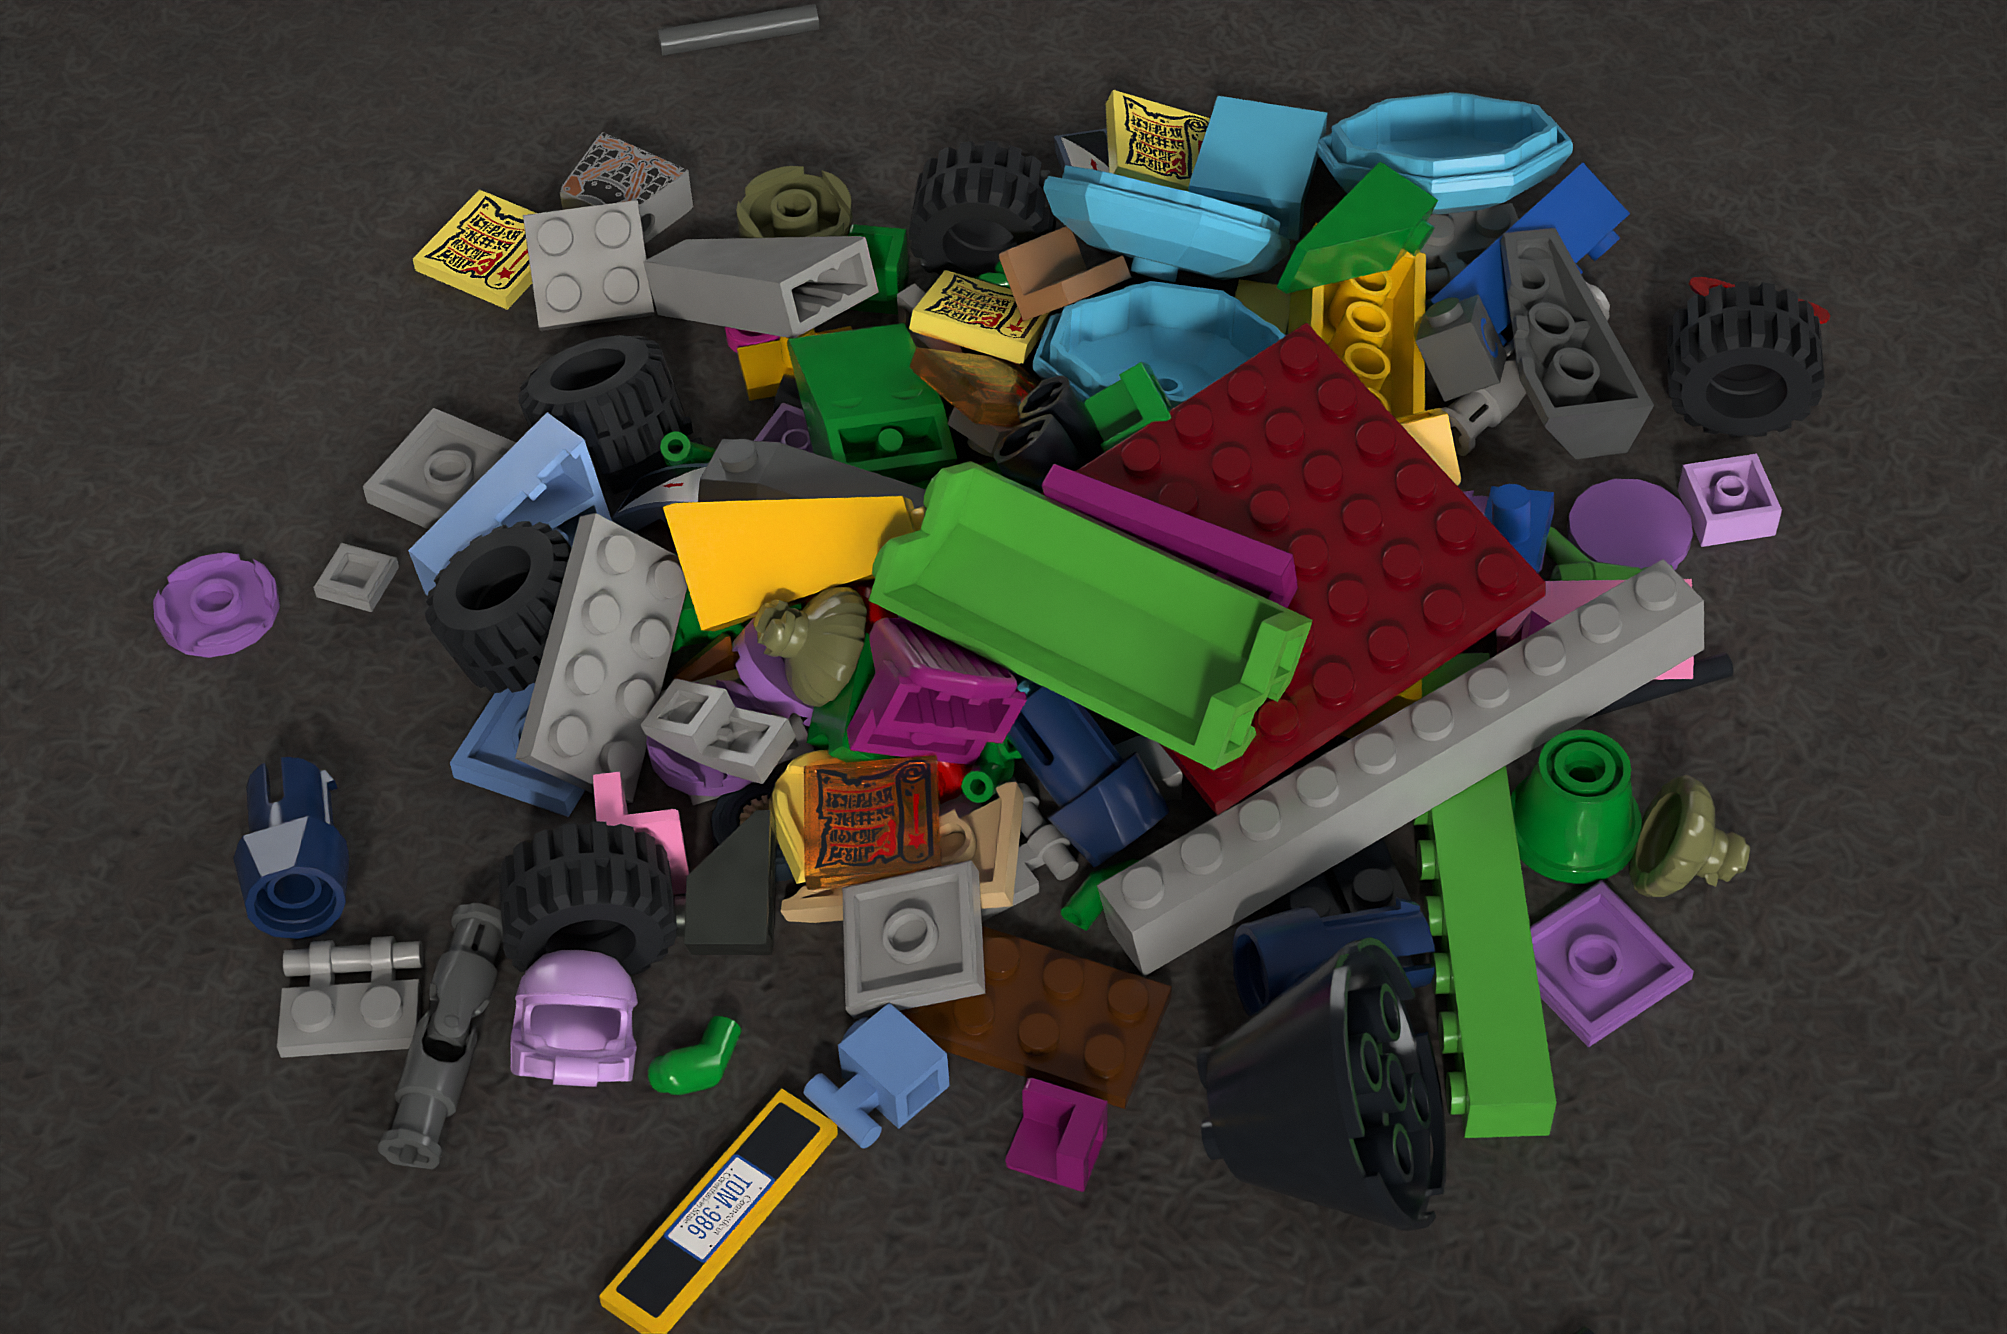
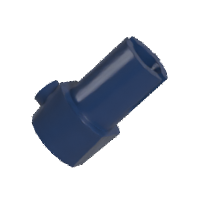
M1041 687L1027 697V701L1007 737L1059 806L1047 819L1093 867H1096L1144 834L1167 815L1170 809L1139 754L1134 752L1123 759L1084 706L1045 687Z
M282 757L284 797L280 801L271 803L269 771L265 763L259 765L249 776L246 786L249 834L242 836L238 842L233 859L247 916L258 930L273 937L293 939L314 938L324 934L332 927L333 923L341 916L346 903L350 856L346 839L333 824L330 790L337 789L338 787L335 780L326 770L320 771L316 765L301 758Z
M1396 897V905L1320 918L1313 908L1304 905L1242 924L1236 929L1232 947L1233 975L1245 1012L1250 1017L1347 943L1363 938L1378 939L1391 950L1402 966L1412 988L1427 986L1432 981L1435 967L1430 963L1414 966L1410 955L1434 951L1431 931L1424 915L1420 911V906L1413 901Z

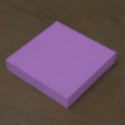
M1602 880L1530 926L1540 996L1588 1047L1693 977L1694 971Z

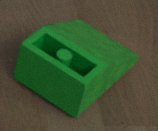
M905 323L788 339L787 347L814 454L907 484L931 479L941 469L955 465L957 455L943 402Z

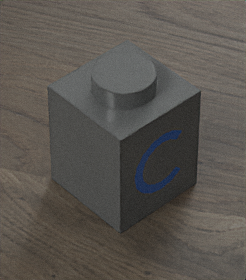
M1479 294L1461 301L1456 297L1441 300L1432 305L1423 314L1415 342L1444 402L1500 383L1507 354Z

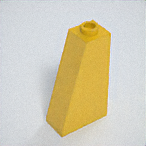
M904 496L673 503L663 507L701 630L714 632L756 618L761 606L766 602L770 603L772 600L787 602L789 607L809 601L831 587H851L874 580L872 567L879 550L892 538L919 531L926 513L924 506L914 509L912 500Z

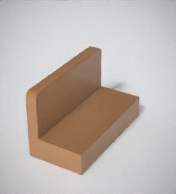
M1067 226L999 254V260L1023 321L1070 305L1131 278L1123 255L1086 268L1073 231Z

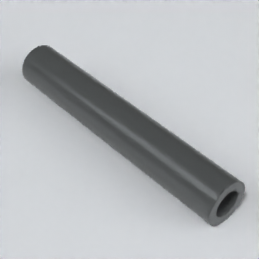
M810 4L657 29L661 53L664 56L820 30L816 5Z

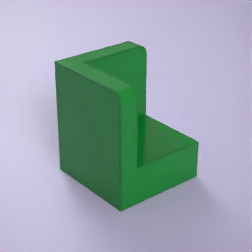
M852 224L848 236L866 237L879 292L847 310L898 315L897 294L906 289L909 277L906 229Z
M1143 362L1136 364L1119 374L1121 380L1086 399L1084 405L1104 440L1100 444L1104 453L1151 422L1172 419L1169 411L1173 409V406L1149 364Z

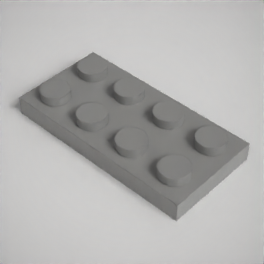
M597 513L580 516L515 759L594 794L593 775L620 772L626 803L633 802L647 747V735L640 725L659 700L688 587L677 555Z

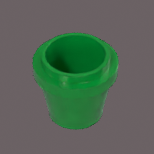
M1570 730L1554 736L1544 745L1530 775L1518 784L1511 795L1520 860L1540 875L1564 883H1592L1615 875L1632 859L1639 842L1642 820L1639 806L1632 795L1631 763L1625 750L1607 735L1591 730Z

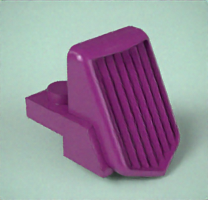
M881 618L875 622L869 633L876 674L846 730L850 751L974 766L987 742L1003 743L1027 701L1026 693L1018 690L1017 680L1007 668L905 618Z

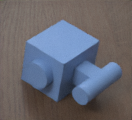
M888 1003L871 1018L863 1017L856 1021L847 1030L842 1042L838 1044L842 1078L847 1083L839 1089L821 1073L814 1076L807 1083L804 1095L864 1149L877 1140L882 1130L881 1126L868 1115L874 1108L880 1111L899 1129L950 1086L947 1053L891 1003Z

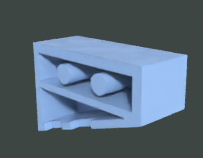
M547 412L408 550L425 594L428 595V592L436 586L434 579L440 570L445 569L450 564L449 559L458 551H463L470 545V541L482 535L484 537L490 534L494 528L505 524L509 528L521 521H529L532 526L542 522L548 524L552 530L557 529L572 548L580 516L597 513L612 521L585 440Z

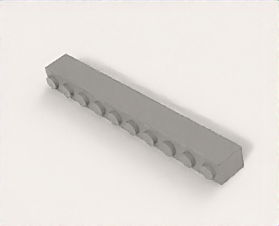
M1664 559L1660 560L1098 884L1097 888L1109 931L1142 976L1145 977L1424 814L1431 808L1542 745L1554 736L1566 731L1704 650V600Z

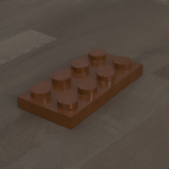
M982 926L986 993L900 1010L905 1017L946 1052L1026 1078L1038 1079L1108 1101L1110 1105L1125 1109L1171 1000L1172 986Z

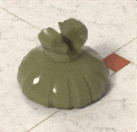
M841 586L831 587L813 597L802 611L796 608H789L788 603L781 600H772L770 603L766 602L757 613L753 625L757 631L758 643L767 647L763 654L771 657L781 656L785 658V675L792 692L804 704L821 707L836 699L850 681L857 667L865 643L867 609L863 599L856 590Z
M1682 775L1663 785L1661 791L1657 792L1642 818L1639 842L1630 860L1629 874L1634 890L1646 897H1665L1683 889L1695 875L1703 878L1707 884L1716 887L1718 879L1729 882L1736 874L1746 870L1750 846L1746 844L1745 838L1733 831L1726 834L1724 831L1715 828V807L1708 789L1701 781L1696 780L1694 777Z

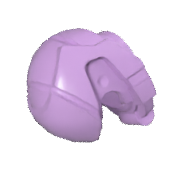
M560 950L542 955L525 971L516 993V1009L511 1032V1072L518 1076L553 1079V1085L597 1087V1082L631 1081L637 1048L632 1035V1010L638 1004L631 977L615 958L600 952Z

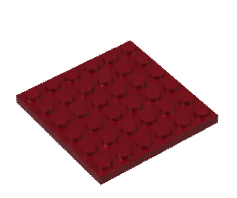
M1307 322L1170 410L1172 419L1151 422L1075 471L1293 554L1298 589L1287 608L1313 620L1293 678L1278 702L1267 697L1265 702L1256 710L1251 726L1255 727L1256 736L1244 754L1212 770L1160 744L1217 816L1546 596V582Z

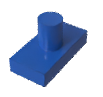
M1506 484L1500 487L1491 486L1484 512L1485 517L1539 574L1554 513V492L1527 490L1518 484Z

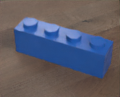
M1582 163L1505 233L1556 228L1575 264L1586 254L1595 262L1620 239L1613 229L1630 213L1590 169ZM1501 235L1426 303L1425 313L1432 305L1441 300L1456 297L1461 301L1479 294L1497 335L1504 346L1508 341L1500 332L1511 323V315L1500 244L1503 236ZM1576 264L1577 268L1579 269L1580 273L1582 274L1583 271H1582V270L1579 268V266Z

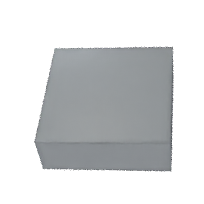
M341 543L313 587L316 597L372 612L399 568L397 557Z

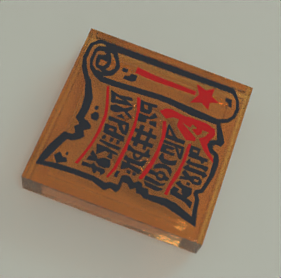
M916 348L910 364V368L913 369L916 375L975 424L1005 427L1021 425L1022 423L1017 413L1018 407L1024 398L1041 383L1019 364L993 356Z
M937 755L804 766V870L807 890L841 888L943 866Z

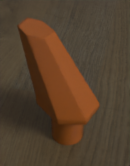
M726 632L720 634L672 675L671 683L674 679L693 682L733 670L740 656L738 651L732 652L733 642H731L730 636Z

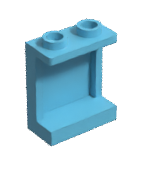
M1217 96L1190 179L1188 192L1269 215V217L1281 223L1278 231L1279 235L1286 239L1299 240L1303 226L1305 200L1317 159L1320 157L1317 153V143L1319 139L1326 136L1327 113Z

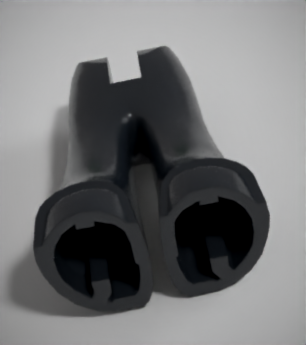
M1055 376L1041 381L1040 385L1032 390L1021 402L1017 413L1022 424L1014 427L998 444L994 452V459L997 461L996 465L1005 476L1030 482L1042 488V483L1053 464L1075 472L1104 453L1100 446L1104 440L1069 379L1065 376Z

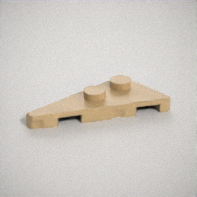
M1007 782L996 788L1000 798L961 818H959L955 809L936 818L932 822L934 855L926 861L907 863L900 856L885 864L879 858L875 864L865 866L832 884H829L826 877L823 876L801 887L792 897L783 899L781 913L787 921L820 923L843 921L842 887L969 860L979 870L981 909L1013 906L1024 795L1017 782ZM927 828L918 831V834H915V831H911L904 835L903 854L907 860L920 861L929 855ZM925 832L923 840L927 844H919L917 850L914 845L907 846L911 841L908 834L918 836ZM896 839V849H895L894 855H892V856L898 855V843H897V839ZM881 846L875 849L874 852L868 853V859L864 857L865 862L867 863L871 856L881 848L886 852H889V848ZM920 853H923V857L917 858Z

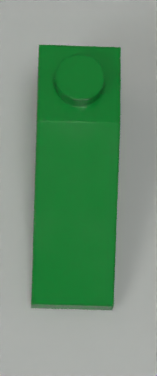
M1379 162L1297 244L1278 282L1277 288L1285 294L1390 270L1406 252L1416 256L1434 230V226L1427 221L1438 199L1382 162Z

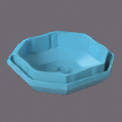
M1455 92L1385 99L1372 104L1369 108L1349 118L1339 121L1332 126V133L1319 139L1317 143V153L1347 194L1379 162H1382L1438 199L1432 214L1437 215L1483 210L1504 203L1555 174L1573 152V143L1569 136L1539 105Z
M1065 165L1062 178L1048 176L1045 179L1043 190L1053 215L1088 245L1133 259L1130 272L1173 283L1176 281L1178 270L1218 280H1228L1267 272L1289 254L1290 240L1278 234L1281 223L1269 217V215L1255 210L1117 174Z
M1148 281L1142 284L1130 285L1124 289L1095 298L1077 301L1074 304L1065 306L1063 312L1051 315L1034 356L1032 369L1042 381L1055 376L1067 377L1083 403H1085L1089 397L1121 380L1119 374L1143 362L1150 365L1170 403L1175 408L1286 335L1281 333L1275 325L1266 322L1245 307L1239 299L1230 296L1222 290Z

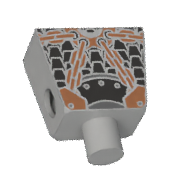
M604 132L597 137L562 185L560 192L563 210L638 200L644 244L693 208L689 171Z

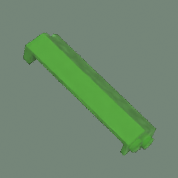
M971 461L943 468L932 478L924 495L923 502L927 509L921 529L890 539L879 550L873 563L872 575L875 581L869 598L870 602L1212 770L1244 754L1256 736L1255 727L1251 726L1256 710L1265 702L1267 697L1278 702L1293 678L1313 620Z

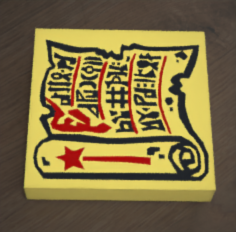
M1113 90L1105 103L1109 173L1188 192L1190 179L1210 118Z
M479 190L413 258L415 271L508 310L532 284L523 215L535 214V212Z
M945 270L913 309L909 329L918 334L1021 364L1026 360L1043 335L1050 316L1054 314V310L1023 321L1011 289Z

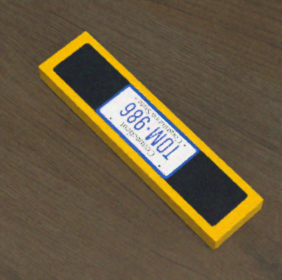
M781 1088L599 1295L601 1306L641 1334H667L838 1135L837 1125Z

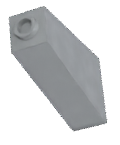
M866 237L686 239L643 261L658 315L786 338H797L879 292Z

